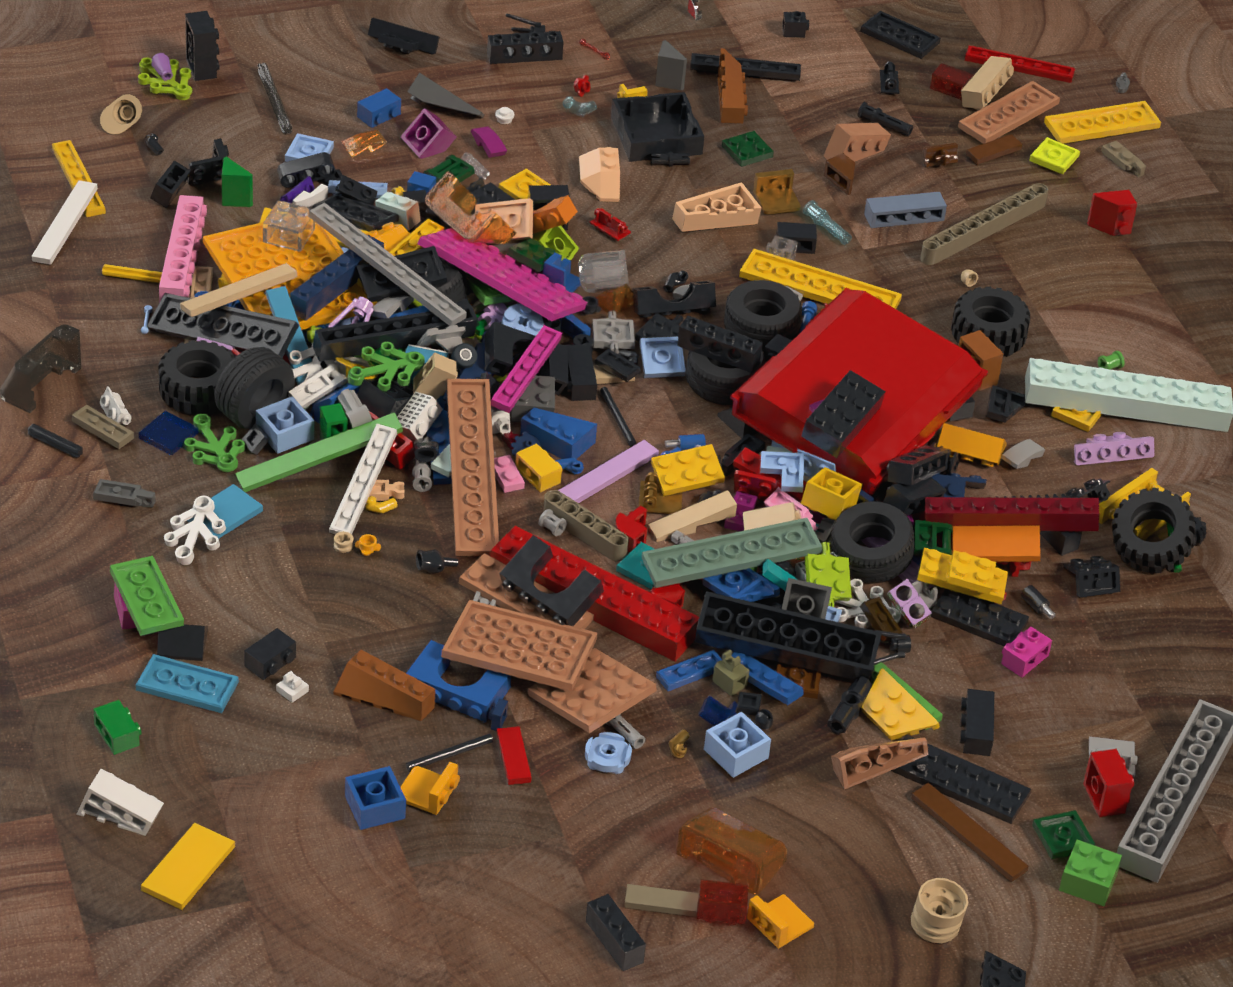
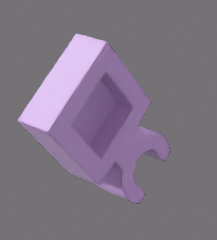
M504 303L488 305L483 310L485 313L478 317V321L485 319L487 325L484 328L487 330L493 322L500 323L502 321L504 313L508 308Z

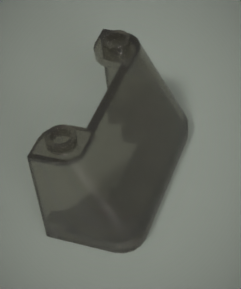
M67 324L60 325L14 364L0 388L1 399L31 413L36 408L34 391L31 390L51 372L61 375L63 370L71 369L72 373H77L81 369L80 330Z

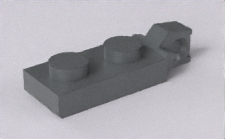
M104 479L99 480L93 493L94 500L125 505L154 507L156 502L155 492L146 491L141 488V485Z

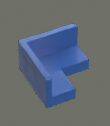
M554 253L544 262L543 274L549 277L548 281L553 284L559 283L566 287L565 290L573 293L583 283V279L570 273V260L564 258L561 261L562 255Z

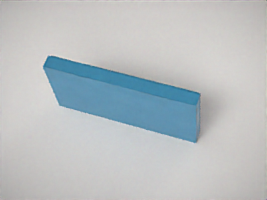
M153 654L136 683V691L222 713L239 683V677Z

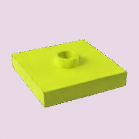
M1047 137L1030 155L1029 161L1064 174L1079 157L1080 151Z

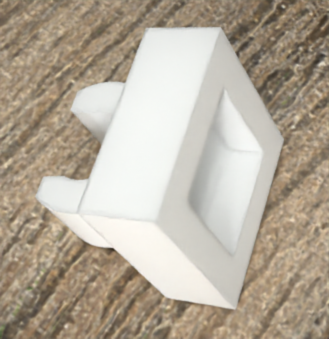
M290 671L283 676L281 682L276 684V691L293 703L309 692V685Z

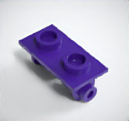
M308 176L288 193L281 196L280 205L283 207L289 206L292 209V200L303 191L308 193L314 191L315 188L311 177Z

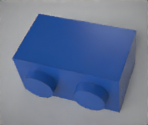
M387 88L357 102V117L371 128L401 114V98Z

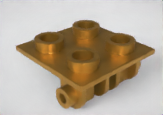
M650 472L646 475L645 481L640 482L639 506L641 505L646 508L647 512L673 514L682 509V492L663 496L657 475L654 472Z

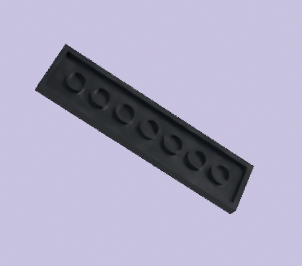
M169 293L164 294L147 325L148 329L153 332L195 341L197 337L230 345L242 352L254 347H266L281 358H283L299 327V324L293 320L224 305L191 317L181 310L180 303L192 298Z

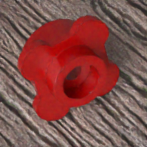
M584 75L583 78H577L574 82V90L580 97H583L591 89L587 75Z

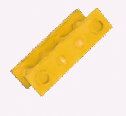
M1150 468L1112 494L1107 500L1099 503V523L1102 524L1108 519H1114V512L1117 508H1120L1119 504L1123 499L1128 500V495L1134 492L1139 494L1142 489L1152 491V488H1159V491L1163 492L1164 488L1159 486L1156 481L1158 471ZM1186 492L1181 496L1182 502L1186 501L1190 506L1191 493ZM1160 519L1145 520L1141 525L1136 526L1133 533L1145 541L1151 534L1163 527L1166 521Z

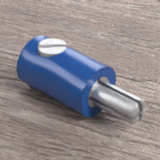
M704 434L680 435L678 440L665 441L666 448L679 447L682 451L706 445Z

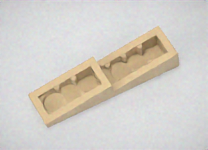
M727 490L648 524V529L656 542L671 539V535L676 530L685 535L696 533V526L735 517L737 503Z

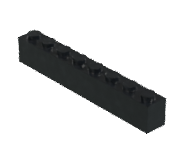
M471 305L460 306L467 312L466 319L455 325L465 327L466 331L461 338L473 337L478 318ZM429 311L315 330L312 347L319 362L333 360L337 357L346 358L361 355L362 349L366 346L372 347L375 351L381 347L383 342H391L395 349L406 348L408 344L416 346L428 329L438 328V330H443L449 325Z

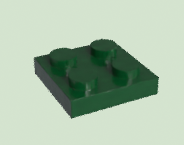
M755 131L722 140L721 146L741 167L773 158L774 151Z
M528 239L510 247L507 255L541 272L544 270V262L556 251L540 245L534 239Z
M1076 810L1033 819L1032 826L1051 860L1070 856L1077 840L1095 846L1094 840Z

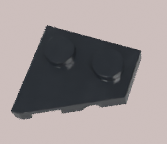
M992 385L986 417L1006 423L1028 404L1025 403V394Z

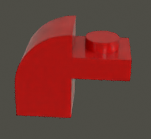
M641 505L634 511L629 512L627 516L620 512L616 517L615 528L628 537V553L641 542L646 544L647 528L645 525L647 509Z

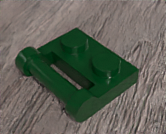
M451 154L445 158V161L432 169L428 168L423 174L436 177L437 184L450 190L475 174V167Z
M915 520L914 556H922L924 547L953 555L951 550L953 526L948 523ZM937 533L942 535V548L937 547Z

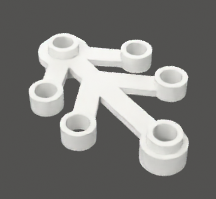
M313 347L301 352L294 350L290 353L289 361L294 365H298L302 360L314 356L312 362L295 369L292 368L294 379L307 374L306 381L323 370ZM293 356H298L299 359L296 360V359H293L292 357H293ZM334 360L325 361L327 366L335 364L341 374L342 367L339 364H336Z
M208 496L196 498L192 509L181 515L173 516L170 523L175 531L164 535L166 545L173 547L178 544L180 537L188 534L185 545L179 546L175 551L177 561L182 565L192 563L194 559L193 548L199 533L206 540L205 542L209 550H216L220 547L218 537L214 536L203 523L206 516L212 523L214 533L221 534L226 530L225 522L219 519L213 512L215 504ZM195 517L194 521L185 525V521Z
M853 579L850 581L851 592L855 594L858 600L851 598L849 601H835L852 607V609L848 610L844 607L837 608L842 610L843 614L839 622L856 617L855 626L866 628L871 624L859 606L869 599L863 591V582L859 579ZM873 586L870 590V598L880 597L896 623H898L901 617L899 611L889 607L883 597L884 590L882 587Z

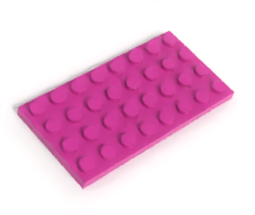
M456 226L421 236L417 243L423 248L435 246L439 257L550 321L585 310V306L588 303L582 299L581 295L570 293L565 290V286L559 283L553 284L548 281L549 277L546 275L537 274L532 271L531 267L516 262V259L499 252L497 247L488 246L483 243L481 238L469 235L462 227Z

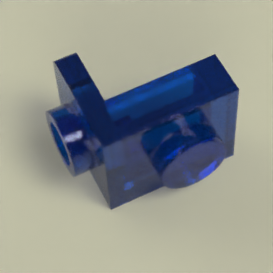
M708 696L704 700L698 716L716 726L736 715L735 711L738 704L733 702L729 707H726L711 696Z

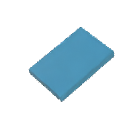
M233 484L210 498L215 504L213 512L219 519L225 522L226 530L221 534L214 533L212 523L206 516L203 523L219 539L261 513L263 505ZM193 517V518H191V519H189V520H187V521L190 523V522L194 521V518H195V517Z

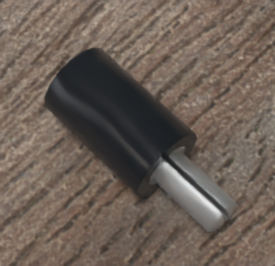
M1033 585L1024 588L1021 597L1038 614L1044 613L1049 619H1053L1055 613L1049 608L1050 602Z

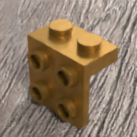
M792 169L755 173L753 192L764 214L800 210L801 205L792 189L794 179Z

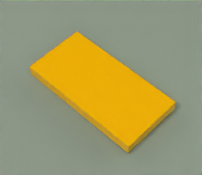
M194 823L141 884V891L183 910L235 848V841Z

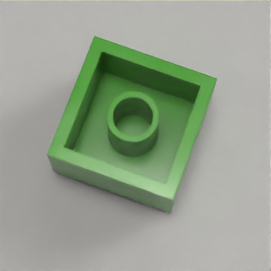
M1077 840L1064 869L1059 891L1105 906L1116 879L1122 855Z

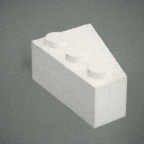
M100 769L88 788L76 815L84 816L86 813L96 816L99 822L104 823L106 820L118 823L119 828L146 836L164 803L156 797L139 790L134 785L117 778L114 774Z

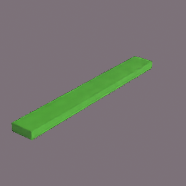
M394 412L235 474L242 490L248 492L367 446L376 424L397 429V434L402 433L403 428Z

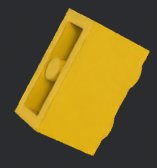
M537 443L516 453L515 465L519 473L539 492H543L561 483V465L550 457L547 451L543 450Z

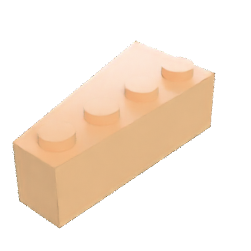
M741 182L676 202L672 219L682 232L758 224L761 206Z

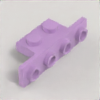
M1115 432L1113 436L1095 434L1093 435L1094 438H1086V443L1074 445L1076 465L1154 457L1153 437L1132 438L1126 435L1125 432Z

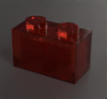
M941 63L932 73L930 89L962 100L961 90L974 74Z

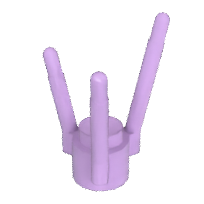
M361 296L358 299L354 298L352 303L328 325V328L337 324L353 308V313L356 316L351 324L357 323L359 318H364V316V322L369 321L374 311L372 308L373 303Z

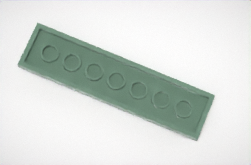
M802 518L642 552V560L655 588L762 566L767 559L776 563L805 557L807 554H819L822 552V545L808 518Z

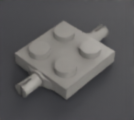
M609 311L608 318L593 319V348H610V350L615 351L617 354H619V349H634L633 320L616 318L617 314L615 311H613V315L612 311Z

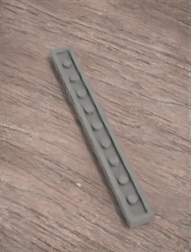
M322 203L309 211V217L449 326L466 319L467 312L326 203Z

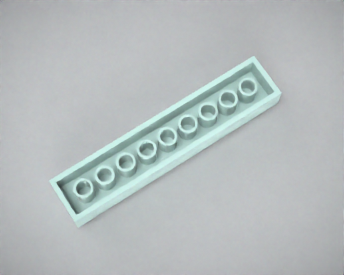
M1030 358L1025 375V403L1076 409L1079 411L1087 410V412L1092 413L1101 411V414L1223 432H1228L1233 417L1232 389L1223 385H1212L1203 382H1192Z

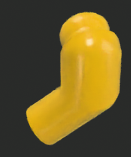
M369 496L365 505L368 511L381 514L398 507L395 498L384 502H376V497Z

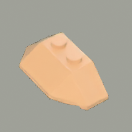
M597 148L579 156L580 183L596 195L599 201L619 202L620 166L618 148Z

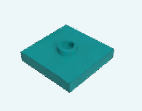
M641 542L617 564L616 571L652 589L655 586L642 560V552L654 550V548Z

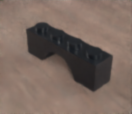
M710 280L690 282L686 293L675 300L663 299L658 290L653 286L632 288L634 312L640 315V317H651L652 313L671 315L672 311L690 313L691 309L709 311L710 307H716L715 283Z

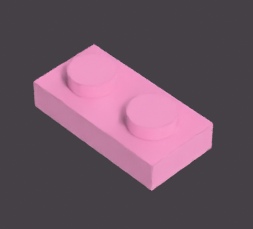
M511 456L494 458L495 476L503 492L524 489L525 482Z

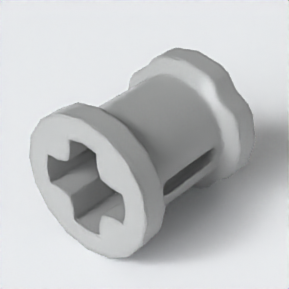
M547 509L541 514L538 524L551 530L554 536H559L566 529L567 521L564 518H558L552 510Z

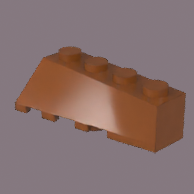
M721 48L717 78L721 123L743 124L744 116L748 114V105H746L747 94H745L746 83H744L745 72H742L741 64L729 52Z
M360 650L347 662L333 692V695L339 697L342 695L350 696L352 701L359 703L362 700L373 703V707L379 709H393V713L422 721L435 708V688L363 650Z

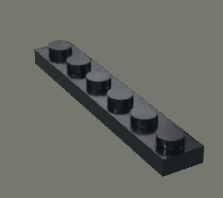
M692 53L690 70L718 73L720 56ZM734 57L741 64L742 72H745V75L800 81L801 64Z

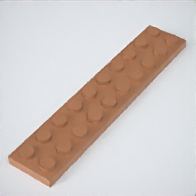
M447 379L455 556H482L484 553L490 556L491 549L499 542L489 379Z

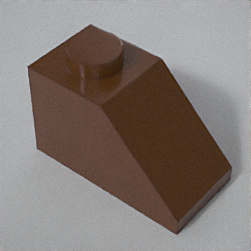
M844 153L826 160L824 176L847 195H850L855 162Z

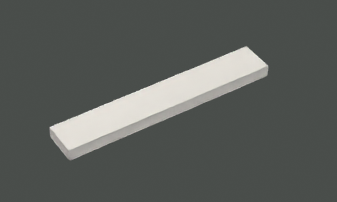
M77 182L32 255L33 262L52 264L98 189L96 183Z
M376 424L330 525V533L336 534L343 531L353 533L395 440L397 429Z

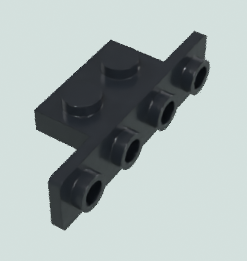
M374 17L371 18L368 35L378 38V42L384 43L383 46L388 48H394L395 46L401 48L400 51L405 53L421 50L436 54L440 39L437 35Z

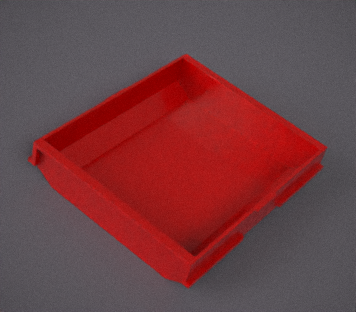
M846 287L778 355L768 360L731 395L730 399L734 401L732 415L793 453H797V450L800 449L834 463L837 473L861 483V489L872 497L888 480L886 469L889 461L924 446L935 435V432L981 387L982 380L988 375L989 371L981 368L966 350L870 293ZM851 370L883 389L886 393L880 409L839 457L836 458L801 437L806 420L812 414L809 406L824 400Z

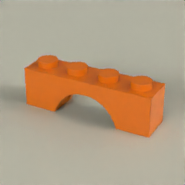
M569 195L554 199L542 208L533 211V233L564 225L578 212Z

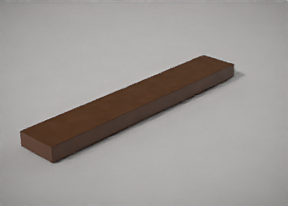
M927 783L912 793L911 799L1010 882H1013L1028 871L1029 866L931 784Z

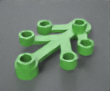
M383 342L381 344V353L385 356L391 355L400 359L395 361L374 353L375 351L372 347L366 346L362 349V359L366 361L371 360L380 365L364 369L358 366L353 367L348 372V382L351 385L359 386L365 377L386 372L384 377L379 378L378 388L382 391H387L390 389L391 381L397 370L406 367L404 372L398 374L397 383L401 386H407L410 383L413 371H418L423 367L425 358L419 352L411 351L405 353L395 349L391 342Z
M206 414L196 415L193 419L194 428L197 432L204 435L208 443L197 441L195 438L185 439V450L189 452L195 451L193 453V463L201 465L207 462L217 465V468L223 472L234 471L238 467V460L236 459L238 453H242L245 450V442L243 440H234L236 438V428L232 426L224 428V434L218 442L210 429V417ZM234 440L229 453H226L224 450L229 441ZM203 451L214 453L217 455V457L207 455Z

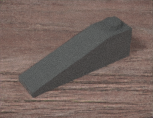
M421 73L418 74L407 91L412 95L411 99L418 104L424 102L427 105L481 118L485 116L481 111Z

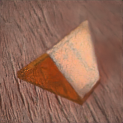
M627 283L595 296L598 299V306L607 313L612 311V315L613 311L618 314L633 305V291Z

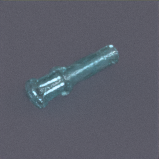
M811 200L804 206L803 214L810 216L816 225L824 227L843 245L850 242L851 234L832 220L825 209L822 210L816 201Z

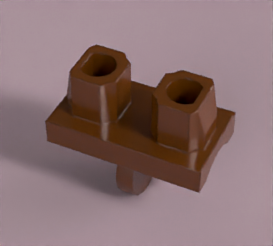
M950 143L924 147V166H945L958 162V144Z

